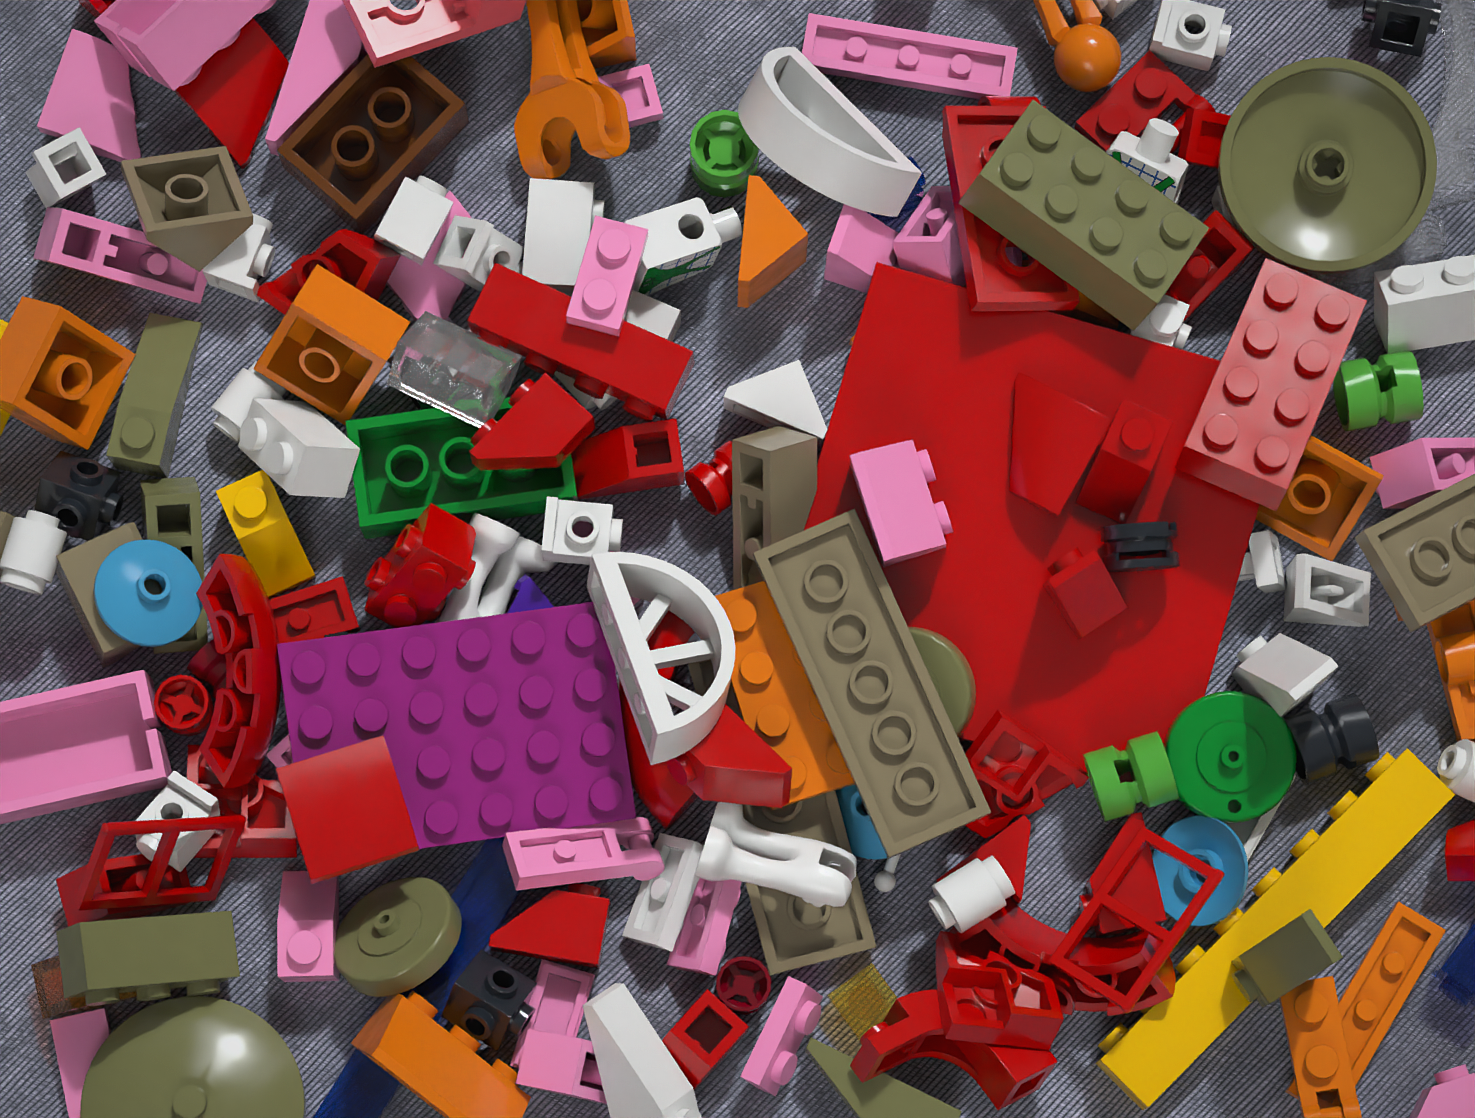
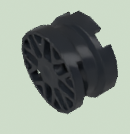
M1168 522L1129 523L1100 528L1101 542L1107 544L1108 555L1104 556L1102 561L1108 572H1135L1180 567L1179 553L1173 550V539L1178 537L1177 522H1170V524ZM1162 553V558L1119 561V556H1146Z

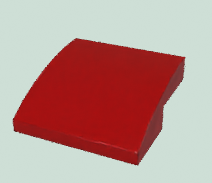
M383 735L276 768L278 780L311 884L419 851L406 803Z

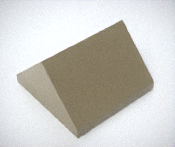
M226 146L121 161V171L146 239L199 272L253 225L252 211Z
M134 522L127 523L56 555L58 560L56 574L102 668L112 665L140 647L121 639L105 625L97 611L93 592L97 571L105 558L113 550L125 543L143 540ZM153 579L144 581V587L147 592L153 595L162 593V587L159 582Z

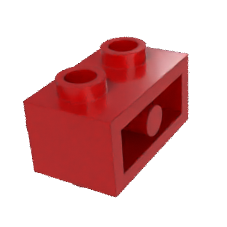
M430 503L412 525L408 524L401 531L394 546L385 557H379L370 568L364 583L365 586L370 588L364 611L394 628L421 625L425 620L433 622L443 609L447 595L453 588L461 590L474 572L476 562L471 559L476 533L473 526Z

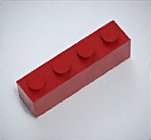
M498 263L494 264L467 320L471 332L477 335L474 341L478 345L500 355H504L506 349L526 357L524 364L540 374L546 373L553 377L557 371L575 379L573 386L591 397L603 399L606 393L624 401L622 408L640 419L651 422L654 415L664 420L669 419L695 364L692 350L625 320L620 336L566 323V314L571 296Z

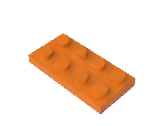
M761 581L716 595V599L726 612L734 634L735 662L731 685L742 720L792 767L790 800L785 806L854 785L765 582Z

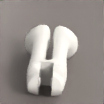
M474 513L469 525L473 526L476 533L471 559L476 562L474 572L461 590L453 588L440 618L435 623L505 614L517 580L524 576L525 573L548 572L555 562L543 561L542 545L521 537L519 532L500 522ZM486 578H487V581H486V583H485V586H484V588H483V591H482V594H481V597H480V593H481V590H482V586H483V584H484V582H485V580H486Z
M718 802L694 876L708 881L736 880L776 889L801 897L805 902L811 903L815 907L823 905L841 907L845 905L852 892L851 882L856 877L857 859L846 850L822 841L779 834L756 827L743 818L742 804Z

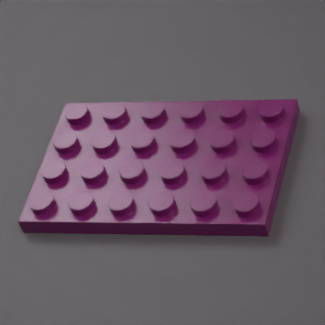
M593 602L277 644L292 763L383 735L401 787L419 849L505 837V834L508 832L542 828L564 829L636 818L616 669Z

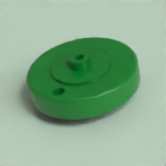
M1217 692L1192 702L1173 720L1163 744L1175 779L1179 796L1177 800L1193 814L1218 819L1225 824L1250 821L1273 809L1286 795L1296 770V746L1286 721L1277 714L1269 703L1244 692Z

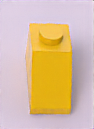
M260 470L216 491L248 562L252 564L269 599L316 577L275 486L267 473Z

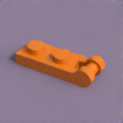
M1329 976L1307 980L1279 998L1302 1118H1362L1334 977ZM1337 1091L1339 1106L1320 1109L1316 1094Z

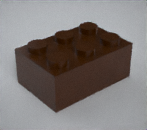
M367 54L277 149L283 168L354 231L363 235L389 208L405 176L414 181L469 123L466 104L412 56L374 68Z

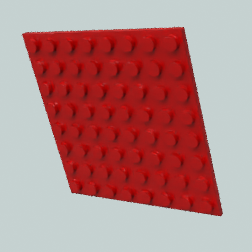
M876 262L818 460L817 491L804 530L855 509L907 626L934 631L950 640L963 653L974 676L976 703L968 727L959 738L974 742L999 709L1053 746L1085 772L1087 771L1083 754L1111 745L1119 751H1123L1128 740L1156 731L1164 744L1168 729L1177 715L1189 704L1205 696L1260 505L1175 468L1221 361L1050 311H971L966 287ZM1019 372L1050 386L1112 420L1119 404L1124 398L1174 421L1126 524L1143 522H1168L1170 524V522H1177L1178 537L1173 539V550L1179 553L1180 567L1135 572H1109L1128 608L1079 640L1043 587V584L1052 577L1047 568L1077 547L1083 556L1094 549L1101 560L1104 556L1108 555L1107 544L1101 542L1100 528L1119 525V523L1075 504L1108 429L1057 518L1010 493L1014 381ZM913 440L917 452L927 449L936 477L935 481L927 483L933 504L941 501L944 502L953 532L944 535L946 541L945 548L883 567L850 466V455ZM1162 553L1146 556H1119V561L1162 558ZM1130 771L1119 777L1120 783L1133 782Z

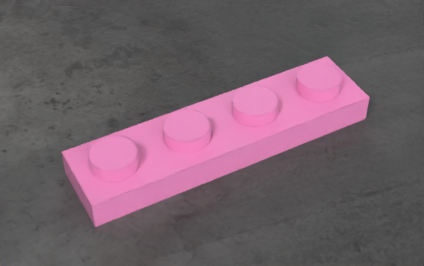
M809 13L802 54L824 74L980 99L983 96H1010L1018 48Z

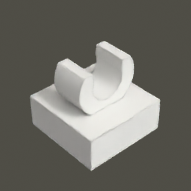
M1269 530L1251 533L1249 540L1250 552L1245 554L1238 581L1255 578L1257 588L1264 593L1286 590L1278 537Z

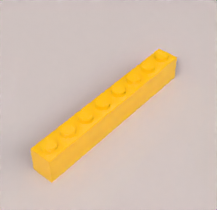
M1408 748L1396 758L1389 752L1385 753L1365 774L1372 783L1358 797L1349 790L1327 812L1334 821L1320 835L1313 829L1309 830L1289 851L1296 860L1282 874L1273 867L1251 889L1258 898L1243 913L1236 907L1228 917L1220 921L1213 928L1220 937L1206 951L1197 944L1174 967L1181 976L1176 981L1173 997L1154 1006L1141 1009L1140 1011L1143 1015L1129 1029L1120 1022L1097 1045L1105 1054L1095 1064L1142 1110L1148 1108L1250 1004L1232 978V974L1238 971L1232 960L1309 909L1312 910L1323 928H1325L1455 796Z

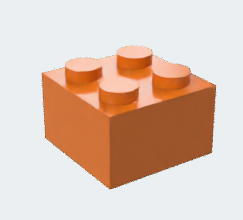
M317 264L253 369L346 426V421L350 420L407 329L410 321Z
M22 296L0 339V409L49 439L89 450L136 354L62 306Z

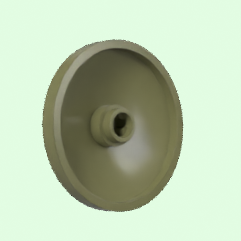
M1320 57L1297 61L1285 65L1261 79L1247 92L1233 111L1224 130L1218 154V178L1221 195L1225 207L1240 233L1259 252L1271 260L1288 268L1311 274L1329 275L1356 271L1368 267L1394 252L1412 234L1424 217L1434 192L1437 174V157L1433 134L1423 111L1404 87L1384 72L1355 60L1335 57Z
M186 996L158 1002L142 1009L120 1024L108 1036L93 1058L86 1074L81 1096L80 1118H305L306 1098L301 1073L293 1054L278 1032L264 1019L247 1008L227 1000L204 996Z

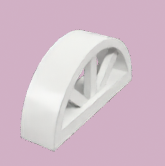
M796 47L773 49L763 57L738 105L740 122L754 144L781 169L813 190L862 211L897 217L922 172Z
M603 552L592 554L586 586L651 765L668 761L687 752L701 742L709 734L722 714L735 662V640L730 621L725 610L710 590L688 572L673 564L636 553ZM630 597L651 602L640 620H638ZM668 610L684 620L702 640L650 650L647 644ZM711 659L715 679L708 691L703 696H700L660 676L657 669ZM669 703L685 711L674 716Z

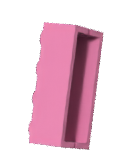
M116 0L94 22L132 68L175 91L179 86L186 85L194 80L202 69L201 65L216 51L230 46L238 38L240 29L256 14L267 11L277 0Z
M145 670L0 702V824L164 788L168 784L167 778L172 773L165 737L156 729L163 726L154 707L156 692L153 679Z

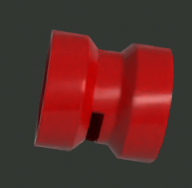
M727 441L714 451L713 459L709 461V464L699 462L686 471L684 476L687 486L696 500L706 511L715 516L731 506V441Z
M177 675L169 677L161 683L155 693L154 707L156 714L169 730L177 735L190 737L200 734L209 727L215 705L212 696L199 680L192 676Z

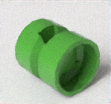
M729 110L711 112L701 118L692 130L690 139L692 177L702 190L713 196L725 198L745 191L748 187L749 175H757L759 148L745 132L738 112Z
M1411 351L1380 355L1376 364L1373 365L1365 358L1341 362L1333 381V392L1338 417L1342 428L1346 432L1376 427L1379 419L1383 417L1390 424L1415 421L1422 418L1424 410L1422 382L1416 359Z
M1157 731L1128 740L1123 751H1119L1111 745L1083 754L1089 781L1104 822L1134 813L1136 804L1140 802L1148 808H1152L1179 799L1173 772ZM1130 771L1133 782L1120 783L1119 777Z

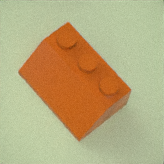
M414 991L407 998L399 993L387 996L351 1042L354 1047L444 1118H522L531 1099L529 1095L518 1088L519 1084H516L518 1073L498 1058L491 1066L479 1057L476 1051L481 1044L457 1025H454L450 1032L433 1020L438 1010Z

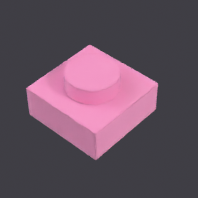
M649 64L598 77L600 83L615 89L625 101L629 128L663 119L662 107Z

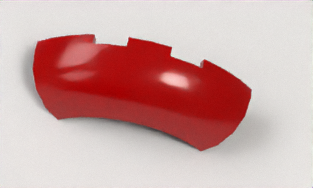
M219 554L196 594L207 614L216 652L225 654L226 688H221L216 692V701L210 726L199 750L225 789L248 784L264 761L272 740L279 711L281 674L277 652L279 638L268 595L252 564L243 556Z
M668 610L647 644L650 650L696 642L698 635L684 620ZM680 665L657 669L660 676L674 682ZM618 677L617 684L631 783L651 815L667 830L698 795L688 785L683 786L673 778L668 769L667 761L654 765L650 764L622 683Z
M1010 897L1005 899V907L963 933H960L955 926L949 931L957 935L953 944L959 949L984 960L987 958L989 951H993L1006 957L1017 967L1032 969L1052 978L1062 1014L1072 1015L1074 1011H1107V1016L1125 1014L1119 1006L1049 963L1048 960L1067 933L1058 931L1031 917ZM1143 930L1110 938L1082 937L1067 960L1126 996L1162 942ZM1170 956L1166 959L1131 1012L1154 1006L1173 997L1176 977Z

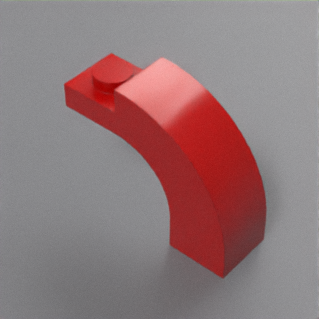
M937 989L910 993L897 998L883 1022L870 1028L860 1038L859 1042L862 1046L851 1062L850 1067L859 1080L864 1083L911 1059L921 1057L942 1059L959 1066L973 1077L996 1109L1000 1110L1039 1090L1058 1061L1050 1050L945 1039Z

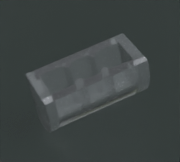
M425 311L398 341L387 385L480 428L489 419L494 418L514 381L522 355L498 344L488 343L481 336Z

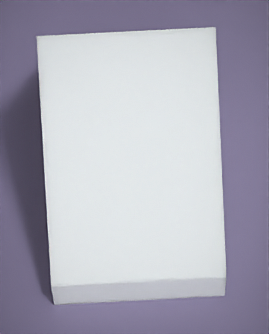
M799 360L727 388L724 395V409L768 428L781 426L817 437V449L822 450L827 427Z
M1306 553L1297 554L1286 568L1284 621L1357 627L1369 626L1371 573Z

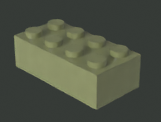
M1032 100L958 202L1133 331L1160 302L1209 229L1208 226L1035 100Z

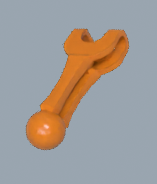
M526 0L531 29L532 50L530 93L520 106L514 124L519 158L524 171L534 179L551 180L564 174L571 164V140L575 131L578 134L583 150L589 155L605 160L622 155L630 145L626 104L615 89L599 82L589 58L581 30L577 0Z
M1033 0L1040 15L1048 44L1055 47L1054 66L1061 80L1069 87L1083 92L1097 91L1111 83L1121 66V49L1114 35L1106 28L1100 26L1102 15L1093 0H1069L1078 24L1072 28L1069 27L1055 0Z

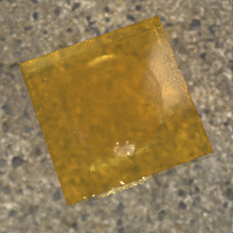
M871 963L827 995V998L859 1041L870 1028L883 1022L897 996Z

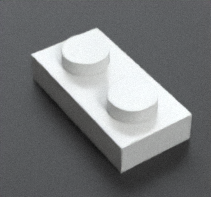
M662 833L659 834L654 848L658 849L661 854L664 871L656 878L642 881L622 936L637 943L673 951L694 890L700 879L694 876L704 845L693 840Z

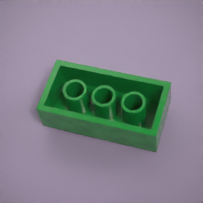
M510 397L346 421L348 438L360 448L353 471V481L359 526L365 539L400 534L408 524L412 525L430 503L469 524L474 513L493 520L543 514L546 510L547 496L558 497V500L578 501L572 456L570 454L557 468L479 470L471 460L469 451L474 445L470 441L485 422L491 418L498 422L512 408L508 403Z

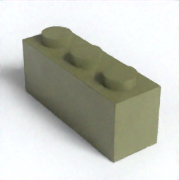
M232 911L80 922L56 931L64 998L85 996L86 1006L119 1002V993L136 992L137 1001L163 999L171 996L170 989L184 987L187 988V996L189 997L210 995L221 992L220 983L240 977Z

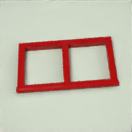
M230 815L103 823L73 905L78 911L215 901L246 823L245 816ZM226 829L204 886L159 889L180 832ZM162 833L141 890L94 894L115 836Z
M1142 826L1048 961L1057 969L1119 1006L1124 1013L1128 1014L1225 874L1222 870L1209 866ZM1147 844L1206 878L1171 931L1166 930L1112 897V894ZM1103 907L1162 942L1126 996L1067 960Z

